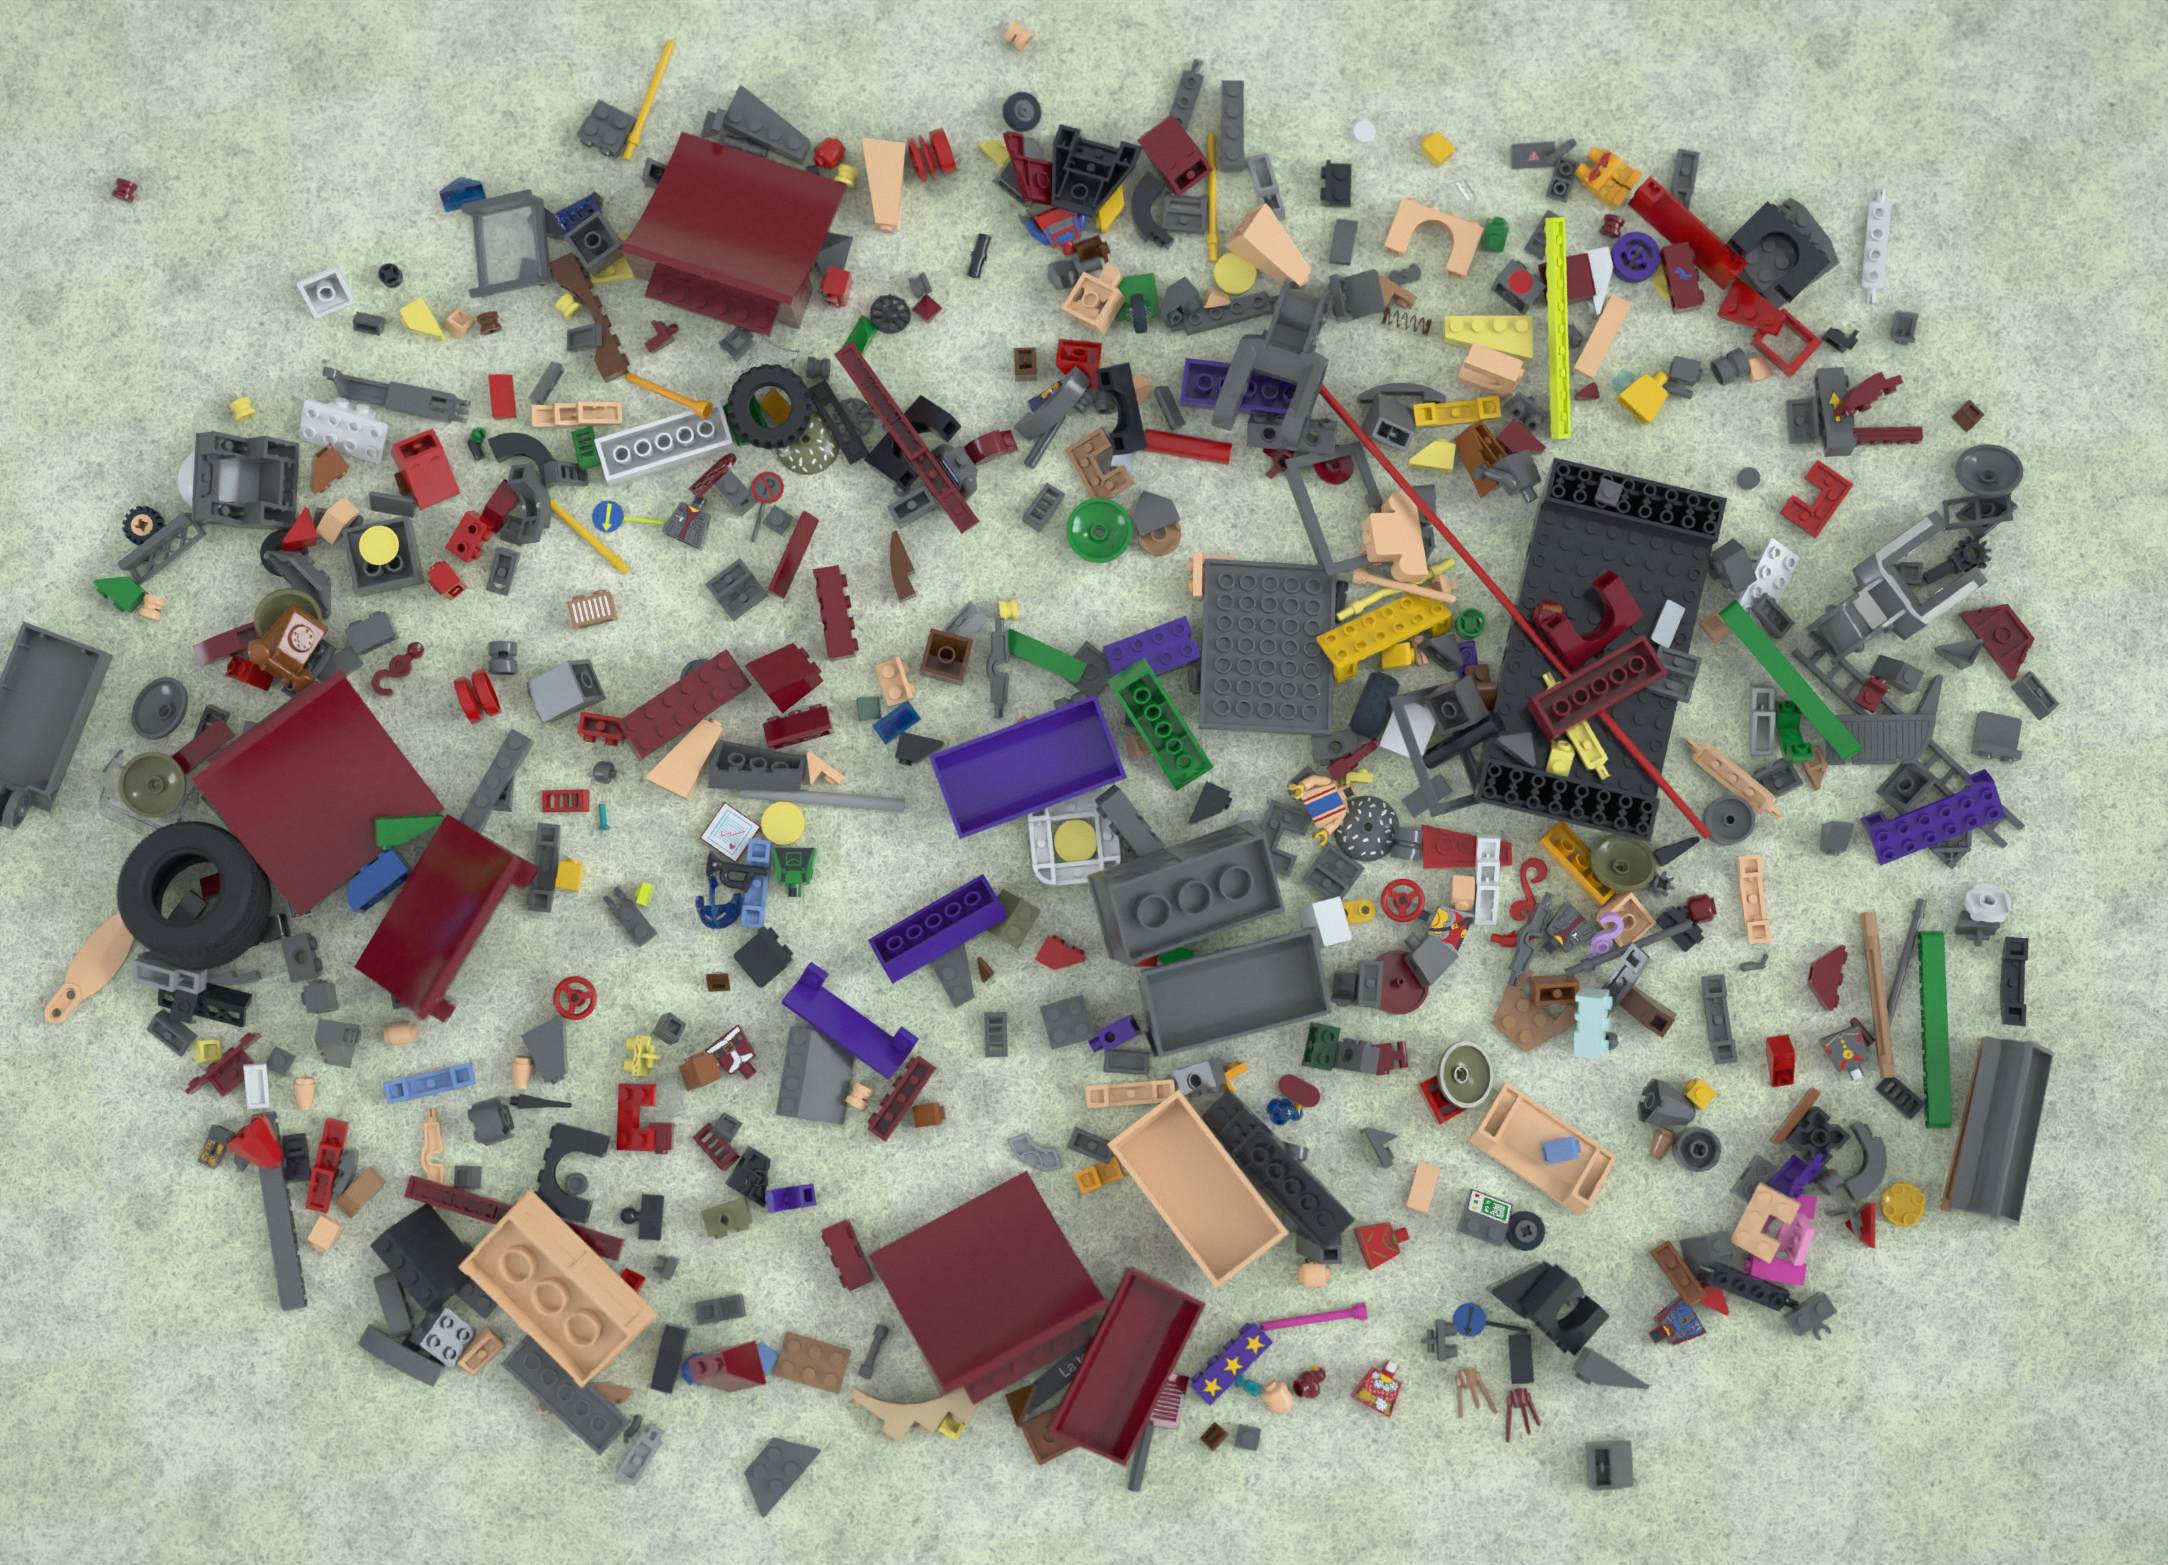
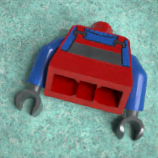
M1055 207L1033 216L1034 220H1032L1029 210H1026V213L1029 215L1026 219H1022L1018 215L1020 222L1026 226L1032 237L1044 246L1050 245L1052 248L1061 246L1065 256L1077 252L1073 240L1081 237L1086 216Z

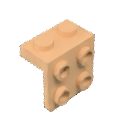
M1193 552L1192 558H1188V571H1192V580H1188V593H1192V599L1203 600L1205 559L1236 560L1234 556H1202V552Z

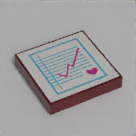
M724 802L700 839L737 863L748 847L749 838L754 839L761 826Z

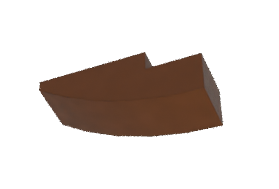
M896 530L892 532L890 566L894 587L900 603L916 597L914 588L908 576L915 573V570Z

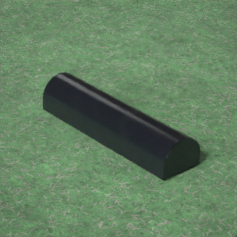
M1493 712L1476 724L1468 726L1426 749L1422 757L1425 766L1432 770L1503 731L1504 723L1499 714Z

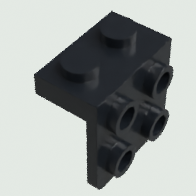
M765 926L757 931L758 934L734 954V959L760 988L767 985L794 962V959L791 957L794 953L786 944L782 946L777 941L779 935L772 927L767 929Z

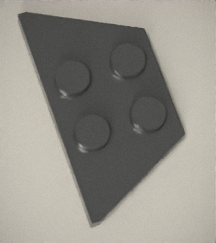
M774 1437L744 1472L763 1518L819 1455L820 1449Z

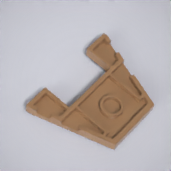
M1529 967L1525 975H1520L1516 987L1507 984L1492 1022L1498 1030L1526 1053L1577 1022L1575 1020V1012H1578V1009L1570 1004L1554 1020L1539 1006H1535L1532 1000L1520 991L1534 973Z

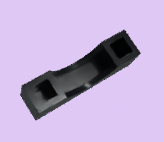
M1129 362L1096 369L1100 391L1107 393L1113 398L1118 410L1116 427L1109 434L1114 456L1147 449Z

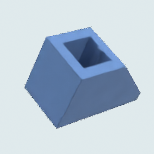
M1574 1136L1540 1144L1545 1165L1579 1158L1578 1153H1581L1579 1141L1575 1140Z

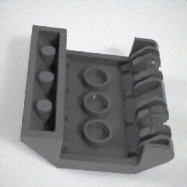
M1790 197L1782 205L1778 206L1781 214L1786 219L1792 220L1797 226L1796 229L1802 235L1806 234L1818 250L1821 249L1827 254L1830 261L1828 266L1809 284L1811 285L1838 265L1839 260L1831 239L1806 207ZM1767 237L1759 241L1742 258L1748 263L1743 268V271L1758 289L1760 295L1776 308H1780L1787 301L1774 288L1793 269L1795 254L1790 244L1778 237Z

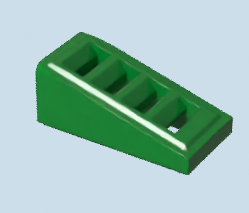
M589 426L572 431L571 434L581 470L602 465L594 441L596 437L593 427ZM590 434V436L578 439V436ZM591 440V442L579 445V443ZM591 446L593 447L591 449L581 451V449L588 448ZM594 453L593 455L583 457V455Z

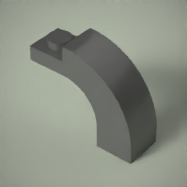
M530 463L511 466L507 485L518 495L523 512L517 541L521 544L540 542L543 529L550 527L551 504L548 490L543 478Z
M1855 1122L1850 1125V1128L1862 1147L1863 1163L1856 1174L1844 1180L1843 1187L1852 1202H1859L1869 1196L1881 1183L1886 1171L1887 1154L1882 1138L1875 1137L1871 1139L1872 1132L1866 1123Z

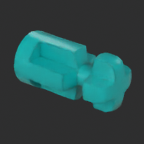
M1241 1375L1234 1385L1238 1388L1240 1385L1244 1386V1391L1257 1397L1262 1385L1250 1379L1244 1381V1376Z

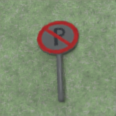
M773 472L760 473L752 482L753 495L761 502L751 542H755L765 504L776 502L784 492L782 479Z

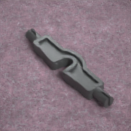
M995 618V632L991 633V654L986 663V673L990 681V702L994 704V717L998 718L1003 717V704L1008 702L1009 674L998 672L996 669L998 664L1008 663L1010 660L1008 633L1004 632L1005 618Z
M1545 892L1541 904H1535L1528 923L1520 929L1517 935V950L1509 966L1512 973L1507 982L1512 986L1516 987L1520 975L1526 974L1537 952V947L1529 943V936L1541 938L1545 933L1547 922L1552 912L1549 905L1554 896L1549 892Z

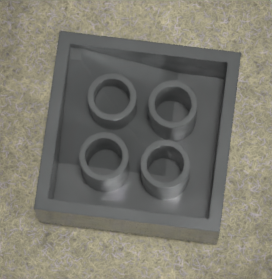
M408 516L342 529L354 592L359 597L425 584L413 522ZM373 526L390 528L396 534L399 541L396 556L390 562L383 565L367 562L359 550L361 536L367 529Z

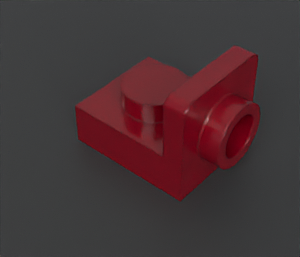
M1876 676L1874 678L1870 677L1864 682L1854 703L1874 713L1890 687L1886 685V681Z

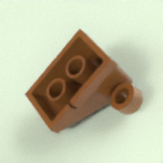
M292 603L260 639L249 642L247 646L248 657L251 662L259 664L262 671L265 670L279 679L284 686H288L292 682L293 689L300 693L315 682L313 673L308 669H303L323 636L328 632V626Z

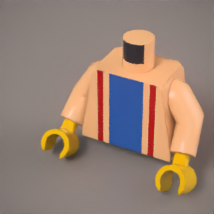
M1311 775L1300 781L1298 785L1290 784L1288 787L1289 790L1296 789V793L1291 795V797L1296 799L1302 798L1317 830L1321 828V832H1314L1311 835L1312 839L1320 835L1321 840L1316 845H1324L1327 842V836L1338 828L1346 816L1348 809L1346 799L1356 795L1351 783L1339 787L1337 781L1333 778L1319 775Z

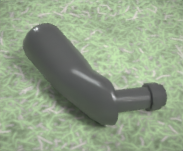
M1763 954L1761 963L1753 961L1742 963L1740 969L1742 972L1764 969L1769 956Z
M635 1415L631 1426L625 1430L623 1441L625 1444H628L629 1438H632L639 1430L643 1420L641 1415Z

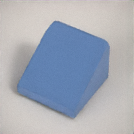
M761 1343L758 1347L763 1372L767 1375L780 1354L764 1343Z

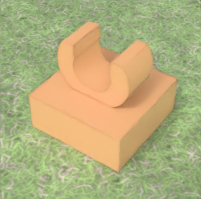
M1441 575L1430 580L1432 589L1451 594L1453 590L1458 589L1457 581H1448L1447 575Z

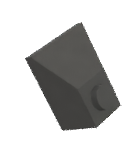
M1718 1231L1680 1240L1684 1262L1698 1282L1705 1280L1704 1273L1695 1271V1264L1697 1262L1709 1266L1712 1262L1718 1261L1733 1267V1252L1728 1231Z

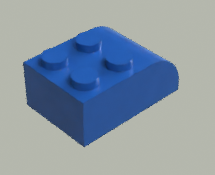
M385 850L377 856L378 860L372 865L368 863L359 870L360 874L353 878L347 889V900L354 912L363 914L408 879L413 869L400 852Z

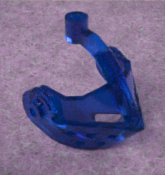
M710 876L708 878L710 905L704 906V897L698 895L696 896L695 907L705 926L711 929H721L731 925L738 919L742 911L743 897L741 893L733 894L730 902L715 905V888L718 887V882L715 876ZM723 913H726V915L723 916L721 919H716L718 916L722 915Z

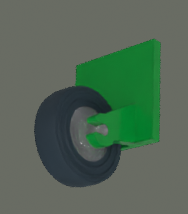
M1154 273L1123 277L1117 289L1121 291L1126 300L1117 313L1116 320L1117 322L1133 321L1135 333L1147 332L1146 319L1160 316Z

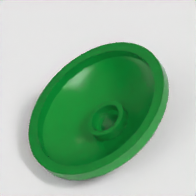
M1107 498L1088 499L1080 503L1070 514L1066 527L1067 539L1072 550L1082 559L1092 563L1110 562L1121 556L1129 546L1132 537L1131 520L1125 509L1113 500ZM1098 529L1103 531V535L1100 537L1095 535V531Z

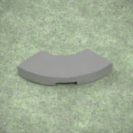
M1029 1133L1007 1139L1015 1155L1027 1165L1040 1170H1058L1063 1168L1057 1148L1039 1146L1032 1140Z

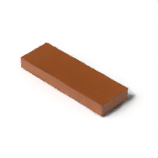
M1810 1088L1769 1140L1775 1145H1781L1821 1095L1820 1092L1815 1088Z
M1669 1240L1650 1251L1652 1257L1688 1308L1707 1297L1706 1292Z

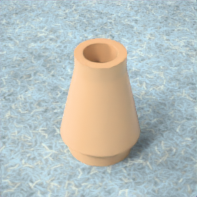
M523 1055L514 1057V1061H512L514 1088L527 1089L534 1066L532 1057Z
M302 1076L295 1078L293 1087L297 1109L299 1110L311 1109L316 1084L313 1082V1077Z

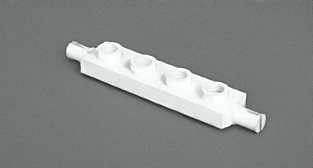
M1881 188L1877 189L1876 201L1869 202L1861 289L1867 291L1866 304H1870L1872 296L1871 305L1876 304V292L1882 291L1884 287L1892 205L1885 202L1886 189L1882 190V197L1880 196Z

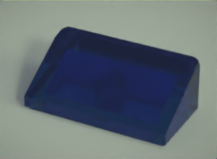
M907 700L873 724L872 727L886 745L899 736L901 731H906L920 721L921 718Z

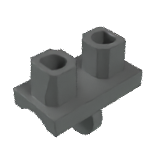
M1520 391L1504 404V408L1509 411V415L1525 423V428L1530 432H1533L1548 418V413L1535 404V398L1532 396L1526 397Z
M1963 910L1959 913L1955 934L1966 935V940H1973L1974 946L1980 947L1982 941H1989L1990 935L1994 936L1996 934V930L2000 928V922L1974 921L1971 919L1970 913Z
M1442 1319L1436 1320V1338H1434V1329H1427V1338H1421V1343L1427 1344L1428 1352H1434V1344H1436L1437 1360L1439 1362H1446V1359L1458 1357L1457 1344L1445 1345V1336H1457L1456 1323L1445 1322Z

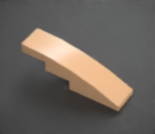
M1612 293L1573 371L1591 380L1594 378L1631 305L1630 302Z
M622 402L555 403L554 405H531L530 407L531 428H570L622 424Z

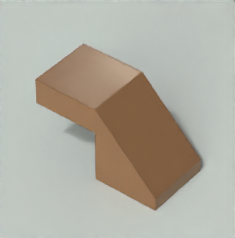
M370 1166L345 1190L336 1204L352 1219L358 1214L365 1203L380 1191L386 1181Z

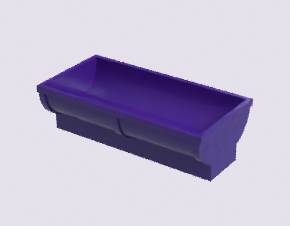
M1097 695L929 756L959 839L1127 778Z

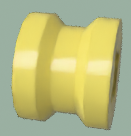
M840 164L838 166V176L834 180L845 183L848 189H854V180L858 177L859 171L851 166Z
M570 292L563 295L555 304V308L564 313L566 320L572 319L583 306L579 301L576 302L574 300V296Z
M249 397L240 398L229 405L231 411L236 415L235 420L237 423L245 422L257 415L256 410L251 407Z
M1016 598L1010 601L999 600L1000 617L1005 618L1004 621L1011 618L1018 620Z

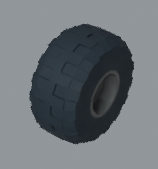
M1373 672L1369 675L1349 724L1353 732L1369 739L1379 737L1392 708L1389 698L1397 695L1400 686L1395 678L1381 672Z

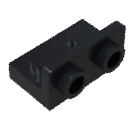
M1326 160L1325 166H1321V179L1325 180V187H1321L1320 201H1324V207L1350 208L1351 164L1331 163V160Z

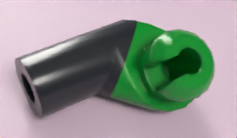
M481 427L474 429L467 441L475 461L485 458L481 445L485 439L486 432Z

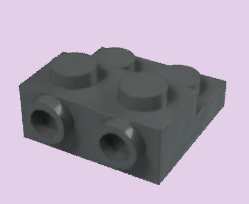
M598 99L590 116H586L577 135L581 139L580 143L588 148L595 146L600 149L599 152L604 156L610 158L613 155L618 158L629 133L634 128L637 118Z

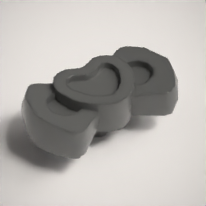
M1412 263L1408 269H1402L1400 272L1392 270L1389 280L1399 286L1405 285L1407 282L1419 281L1421 269Z

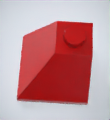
M1059 339L1055 366L1065 376L1076 366L1091 380L1087 389L1097 388L1098 378L1096 369L1100 368L1102 343Z

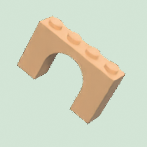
M1402 198L1383 251L1403 258L1410 238L1418 228L1425 225L1439 226L1449 234L1452 241V251L1444 274L1464 281L1484 228L1480 227V224L1475 221L1468 220L1467 222L1461 220L1454 213L1445 214L1439 212L1437 207L1420 205L1413 198Z
M1473 342L1468 356L1465 357L1456 382L1492 396L1499 395V398L1504 400L1507 395H1512L1525 369L1521 368L1523 361Z

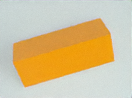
M1559 821L1537 842L1597 907L1603 905L1616 891L1598 880L1590 865L1591 850L1564 822Z

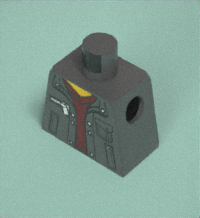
M695 495L691 505L680 502L664 525L662 532L669 537L702 551L711 520L710 514L703 511L708 500L704 497L698 498Z
M1567 901L1562 904L1546 926L1545 933L1550 938L1542 945V948L1549 955H1552L1559 947L1567 953L1594 935L1597 930Z

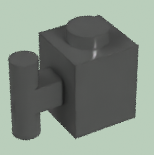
M1675 355L1671 361L1667 381L1675 382L1676 385L1675 387L1667 385L1666 391L1668 394L1691 399L1693 391L1685 389V386L1693 387L1696 381H1700L1703 371L1700 368L1701 361Z

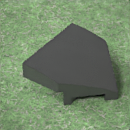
M1144 490L1132 515V520L1140 538L1181 521L1171 499Z
M1972 830L1928 848L1952 870L1957 865L1956 863L1967 852L1972 850L1970 848L1972 846Z

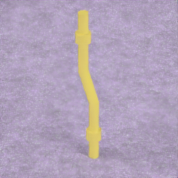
M1451 557L1440 564L1428 567V575L1420 582L1404 583L1418 586L1431 578L1434 579L1441 576L1443 571L1451 568L1456 563ZM1388 587L1380 589L1360 601L1356 600L1350 603L1348 608L1336 614V618L1340 622L1353 614L1357 615L1363 612L1365 607L1383 597L1404 591Z

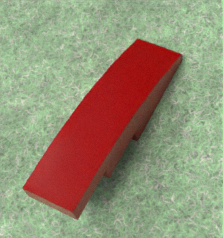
M329 1117L325 1120L322 1141L319 1143L316 1163L312 1168L305 1209L328 1213L333 1189L335 1188L334 1182L339 1172L338 1166L341 1164L339 1159L344 1152L349 1122Z

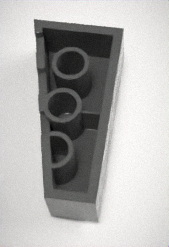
M739 85L722 123L724 130L744 139H750L753 143L768 147L770 151L802 165L811 148L809 138L744 86Z
M719 740L710 767L708 788L800 791L805 773L806 757Z

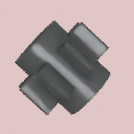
M1663 871L1661 876L1655 872L1654 879L1650 882L1651 887L1647 891L1653 890L1655 898L1659 897L1660 893L1667 897V890L1675 889L1671 886V881L1674 880V877L1668 878L1666 876L1667 871ZM1664 880L1665 885H1663V888H1657L1656 884Z

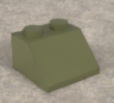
M1002 889L997 898L1008 918L986 931L1018 949L1041 911L1023 899Z

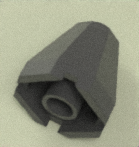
M1652 1078L1644 1087L1641 1094L1645 1096L1644 1102L1639 1101L1637 1106L1639 1121L1651 1125H1687L1694 1119L1696 1114L1694 1104L1669 1083Z

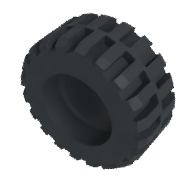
M762 364V366L750 368L746 373L743 372L737 382H734L728 397V414L734 429L747 443L757 448H765L766 450L781 449L789 444H793L805 433L811 421L812 400L807 385L793 370L778 364ZM767 386L780 388L788 395L791 402V412L787 420L783 424L772 428L756 423L749 409L750 400L754 393Z

